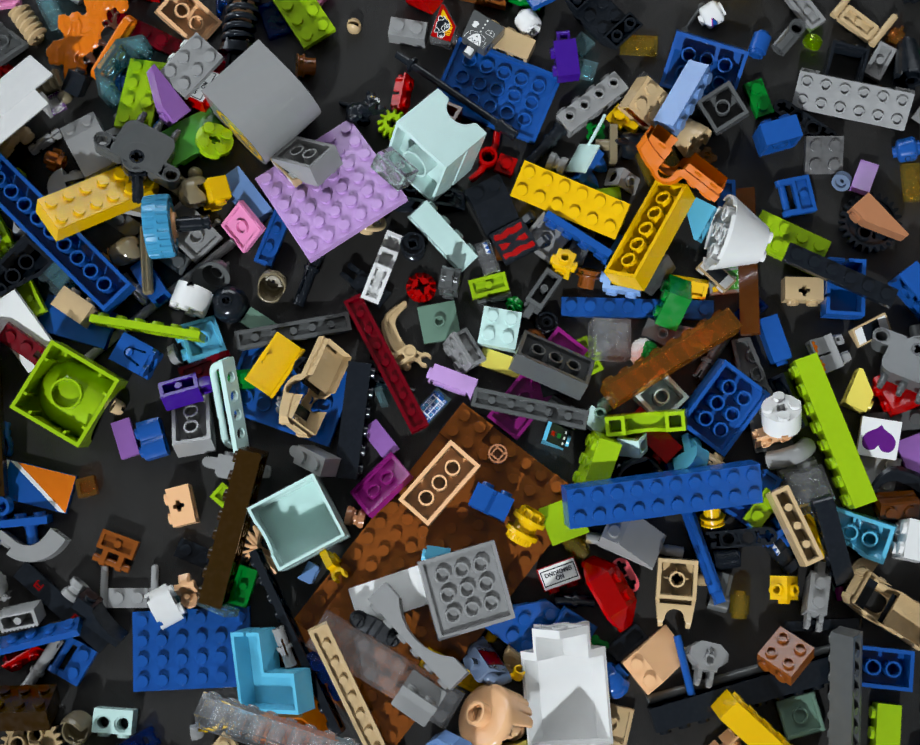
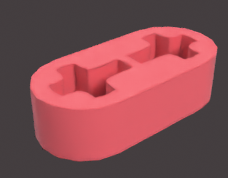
M616 558L612 563L616 565L618 561L625 563L626 566L623 567L626 572L624 578L628 576L629 580H634L635 583L632 590L633 592L637 591L639 580L629 562L624 558Z

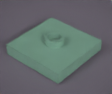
M454 300L417 307L424 345L443 342L452 332L455 331L457 333L460 331Z
M814 690L797 696L792 695L781 701H774L787 741L826 730Z

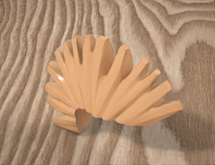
M254 525V533L248 531L246 538L250 543H245V547L250 549L243 551V554L247 553L243 557H248L246 560L248 562L250 558L249 552L261 548L271 570L275 574L277 573V567L271 558L270 551L261 544L263 535L258 527Z

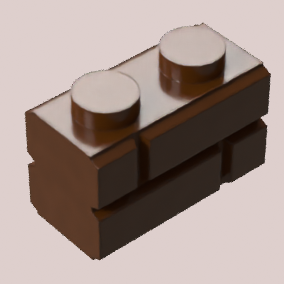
M913 490L875 493L878 501L872 503V509L879 520L919 517L920 500Z

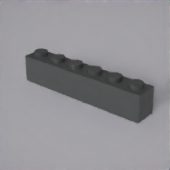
M839 626L831 631L829 635L830 653L828 661L830 662V672L828 674V681L830 682V690L828 692L829 710L827 717L829 719L827 737L829 738V745H860L863 631Z

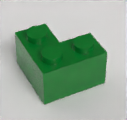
M669 274L668 279L663 280L661 284V302L655 306L652 315L655 316V324L677 331L692 301L691 282Z

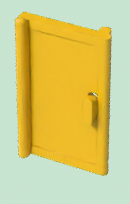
M277 331L244 380L273 399L294 369L295 361L305 353V349L300 348Z

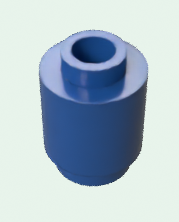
M758 30L753 33L748 48L750 57L763 59V56L766 55L772 38L768 31Z

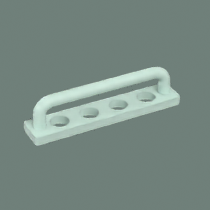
M232 356L214 362L209 371L221 440L227 448L233 449V453H235L239 448L249 446L235 360ZM218 369H219V374H220V380H221V386H222V391H223V397H224V403H225V408H226V414H227V419H228V425H229V431H230L231 440L229 439L228 430H227L226 418H225L224 407H223L222 396H221V390H220L219 379H218V373H217V370H218ZM228 373L230 374V381L227 378ZM235 411H236V413H237L236 419H235V417H234V412H235ZM238 429H239V431H240V436H239V438H238V435H237Z

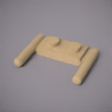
M841 0L830 13V16L837 19L838 23L865 43L867 42L872 48L877 45L898 19L896 14H892L883 26L879 28L877 24L853 6L848 5L850 0Z

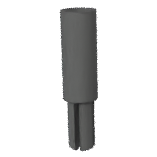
M505 291L489 295V297L477 299V304L483 305L504 301L508 297L512 298L511 291Z

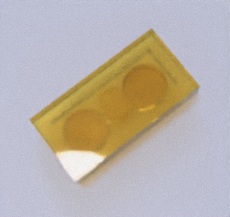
M632 35L620 46L619 55L657 56L658 36Z

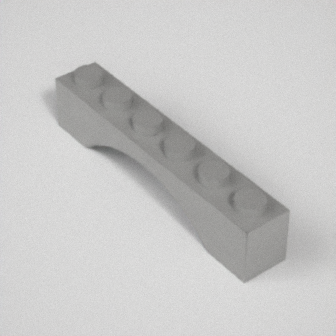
M385 582L368 598L372 603L370 608L377 615L381 613L385 618L383 620L385 625L389 629L394 628L398 632L396 636L403 644L407 642L410 645L411 649L409 651L416 659L421 658L425 662L423 666L431 675L435 673L438 676L437 682L443 689L453 690L470 674L457 658L437 654L417 640L405 620L402 598L389 584Z

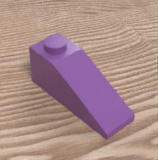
M154 64L146 73L156 112L159 115V119L168 127H171L191 110Z

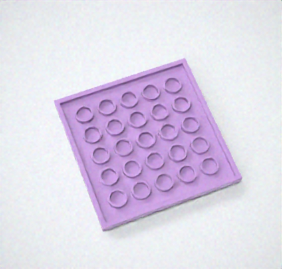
M348 121L341 123L316 139V141L335 145L343 162L337 171L331 174L323 184L317 187L303 182L295 188L275 166L255 178L310 263L408 201L406 195L354 123Z

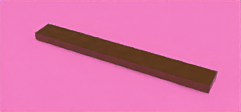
M755 187L736 189V197L756 215ZM758 263L738 266L740 335H761Z

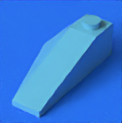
M836 506L846 545L858 552L863 558L884 565L897 525Z

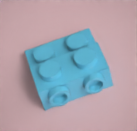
M214 315L181 324L184 329H189V327L201 329V332L206 335L205 343L175 338L177 343H181V357L183 361L187 360L188 364L227 350Z

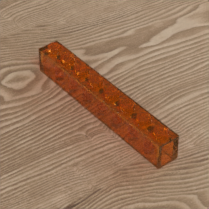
M729 307L723 311L720 309L710 319L701 320L692 330L688 328L683 331L677 339L673 337L668 340L662 348L656 347L650 352L649 356L638 358L634 365L623 367L616 376L605 378L602 381L600 392L611 407L615 409L736 335L741 329L742 324Z

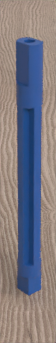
M673 462L664 465L666 471L674 470ZM695 512L681 514L714 605L724 603L726 600L697 516Z

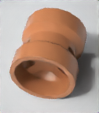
M501 444L492 445L488 450L490 462L500 465L506 461L508 452L505 446Z
M348 506L344 524L349 526L353 524L363 529L367 514L363 509L357 510L355 507Z

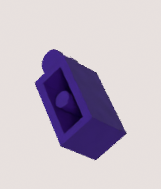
M569 30L556 31V40L553 41V47L550 48V59H554L552 75L556 77L557 83L579 81L581 73L576 38H570Z
M196 373L158 383L160 398L166 411L204 401V394L213 392L210 376L198 378Z

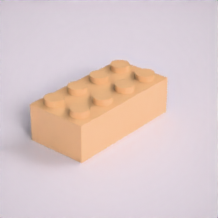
M450 440L398 500L427 526H430L481 466Z

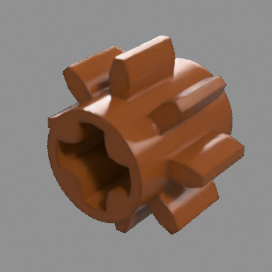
M53 148V151L48 150L43 159L44 164H47L46 168L54 172L61 168L64 169L67 165V156H64L65 152L57 148Z

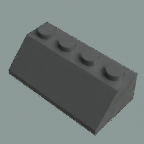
M524 330L511 360L509 370L580 401L589 385L595 360Z

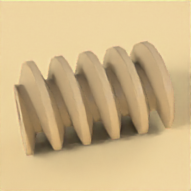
M23 4L12 8L8 16L15 23L24 39L27 40L30 46L40 44L45 38L44 35L47 29L42 27L43 23L38 21V16L34 15L33 10H30V5Z

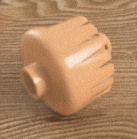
M483 684L467 696L461 707L458 720L460 736L470 741L472 745H501L502 741L506 739L516 741L524 735L525 727L532 728L533 720L530 717L532 716V710L528 707V701L521 694L498 684Z

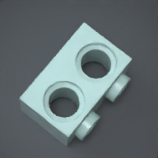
M97 706L93 711L91 732L98 733L97 736L109 737L110 734H117V738H129L130 735L136 733L138 709ZM102 717L108 719L109 724L107 727L102 725ZM122 718L127 719V721H128V727H127V728L122 727V725H121V720H122Z

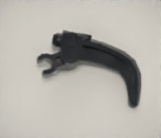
M890 466L882 470L871 484L876 493L885 483L898 481L916 490V496L920 500V473L902 466Z

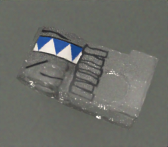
M486 240L474 244L483 277L499 273L500 267L490 241Z

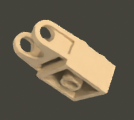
M658 556L655 586L657 626L661 627L663 625L665 615L669 610L677 609L683 613L685 628L690 629L697 596L699 563L697 559ZM674 574L682 577L681 581L678 580V583H675L671 578Z

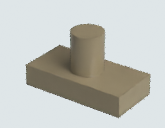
M610 124L608 139H595V145H600V150L608 151V166H616L618 144L615 140L618 139V124Z

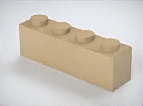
M783 485L766 493L765 495L799 566L807 567L824 559L789 485Z

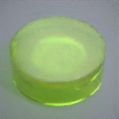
M809 33L805 35L802 43L807 49L817 51L820 49L823 41L820 36Z

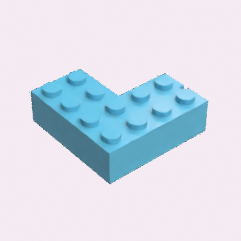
M247 627L230 632L240 712L300 715L315 709L310 668L290 667L285 669V667H280L279 652L276 649L278 646L272 629L276 627Z

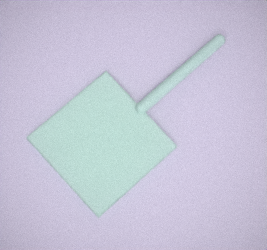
M603 114L588 143L578 145L565 169L566 172H587L600 145H593L592 142L604 122L606 114Z

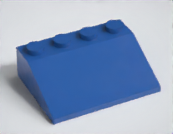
M677 29L659 86L672 89L688 60L708 64L712 73V81L706 86L702 97L727 81H730L734 89L737 90L749 50Z
M718 358L681 408L686 409L687 431L725 457L759 411L763 401L770 396V393L727 360Z

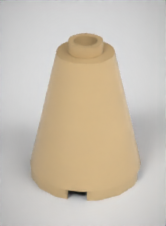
M688 118L685 128L676 137L678 141L674 145L683 157L689 158L694 153L698 154L701 151L699 147L702 143L704 145L707 144L712 131L709 127Z

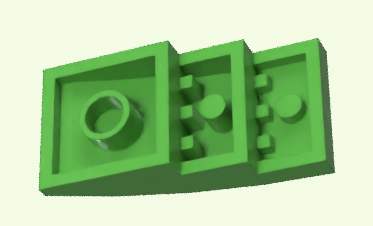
M208 108L206 113L202 111L197 112L162 131V133L170 137L176 129L181 130L180 137L175 143V157L170 165L176 168L180 165L184 167L198 156L200 158L203 157L195 144L198 129L206 122L221 124L210 108ZM211 138L213 144L219 142L216 138Z

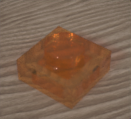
M95 475L75 480L78 499L99 494Z

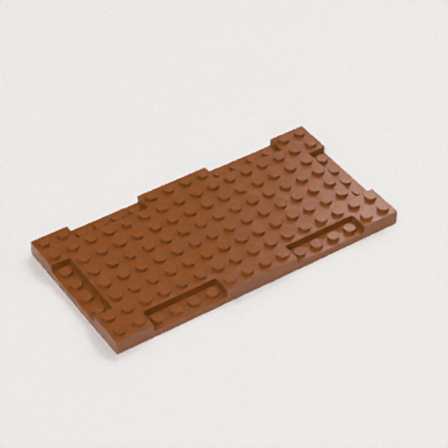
M465 403L459 406L441 429L438 436L409 471L414 478L369 521L343 554L339 564L341 568L348 572V577L346 578L340 574L338 576L340 583L338 584L332 580L331 573H329L294 618L333 702L347 713L308 633V629L327 621L386 745H397L415 722L391 705V702L411 672L416 670L439 687L441 685L437 682L439 678L436 674L433 673L431 675L425 668L419 665L421 658L416 659L409 651L411 647L407 642L403 644L400 641L396 647H390L351 625L349 617L355 610L348 589L417 566V562L422 561L423 548L427 549V545L450 548V552L494 540L508 592L511 596L551 542L544 528L543 531L537 529L535 535L539 539L536 544L532 543L527 548L518 545L506 535L508 521L515 522L517 517L513 515L515 509H519L521 505H528L538 510L561 501V485L568 484L498 431ZM452 440L474 459L481 468L433 523L427 526L398 499L445 445ZM501 444L507 449V459L503 464L495 465L490 462L488 450L492 445ZM483 481L494 485L495 491L501 492V490H505L512 494L511 498L515 500L504 523L468 506L478 482L482 484ZM428 604L404 612L405 620L419 642L426 648L430 647L446 656L455 657L459 662L466 655L469 645L476 642L486 629L484 627L438 641ZM281 639L285 653L288 655L283 639ZM279 652V659H280V661L283 662L282 657H281L280 652ZM295 658L297 664L293 667H300L299 659Z

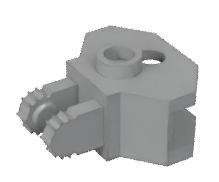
M703 640L696 641L685 647L687 660L692 665V670H694L693 684L699 686L702 672H706L705 687L710 689L713 685L714 673H717L719 667L728 663L729 653L721 644Z

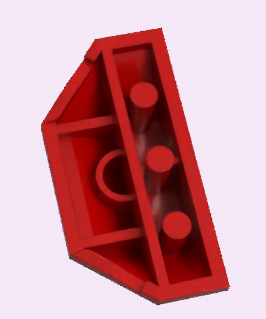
M593 555L581 562L584 568L586 583L606 619L621 633L633 623L637 599L619 567L614 563Z

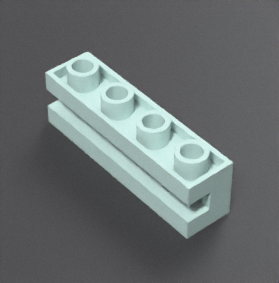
M423 201L418 205V208L407 216L408 219L454 268H461L463 272L478 257L475 254L476 249L470 243L466 244L462 239L464 236L457 229L453 230L449 225L451 224L449 219L437 212L438 208L432 201Z

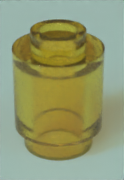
M580 536L562 542L565 546L564 549L574 556L577 561L579 559L584 560L591 553L588 550L591 546Z
M734 590V594H730L729 613H731V618L747 619L750 595H746V591Z

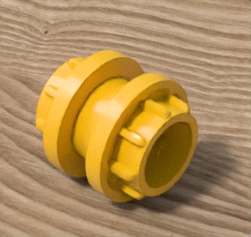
M521 505L519 509H515L513 515L517 517L515 522L508 521L506 535L513 542L527 548L532 543H537L539 538L535 533L537 529L544 530L546 518L538 510L528 505Z

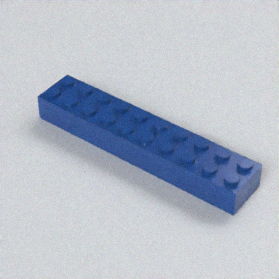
M0 153V208L105 313L110 315L137 288L81 232L56 242L36 213L37 199L44 197V195Z
M753 460L561 485L564 524L569 529L763 503L760 463Z

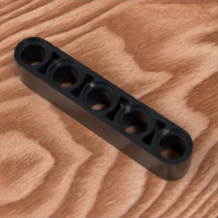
M830 493L810 499V506L829 576L831 577L832 584L837 588L849 584L854 577V572L834 499Z

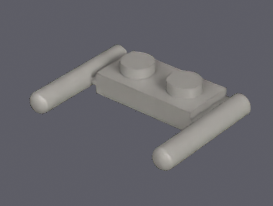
M157 564L151 566V588H108L109 566H101L100 597L104 599L102 601L106 608H149L147 602L150 599L145 598L144 595L159 587V566Z

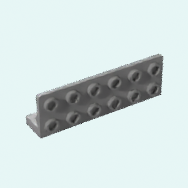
M802 67L792 104L805 111L904 131L915 96V90L897 86L895 89L837 78L820 74L818 70Z

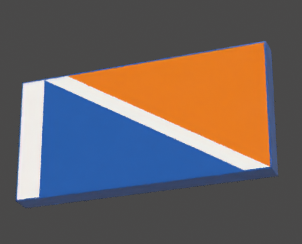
M7 459L9 495L7 496L13 501L68 514L78 476Z

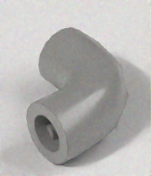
M803 437L791 446L767 451L765 455L767 467L770 470L799 464L807 460L815 452L816 445L812 439Z

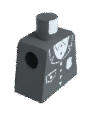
M474 9L462 35V43L466 45L462 52L463 55L469 59H472L476 52L485 56L503 38L504 27Z

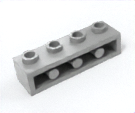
M615 71L604 75L600 79V83L596 86L594 84L591 85L581 97L578 95L571 101V105L567 108L565 106L556 113L555 122L565 128L568 132V138L572 137L626 95L629 87Z

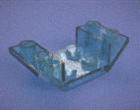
M142 34L116 39L94 69L98 95L110 109H113L120 102L121 92L114 84L115 78L124 68L128 67L130 58L150 60L153 56L154 50Z

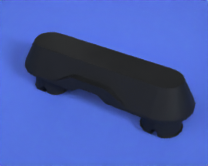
M361 610L353 611L350 614L349 621L355 628L373 636L387 646L396 647L400 643L396 636L398 632L393 628L389 629L377 617Z

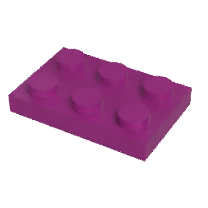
M390 452L350 493L370 518H373L414 477L396 455Z

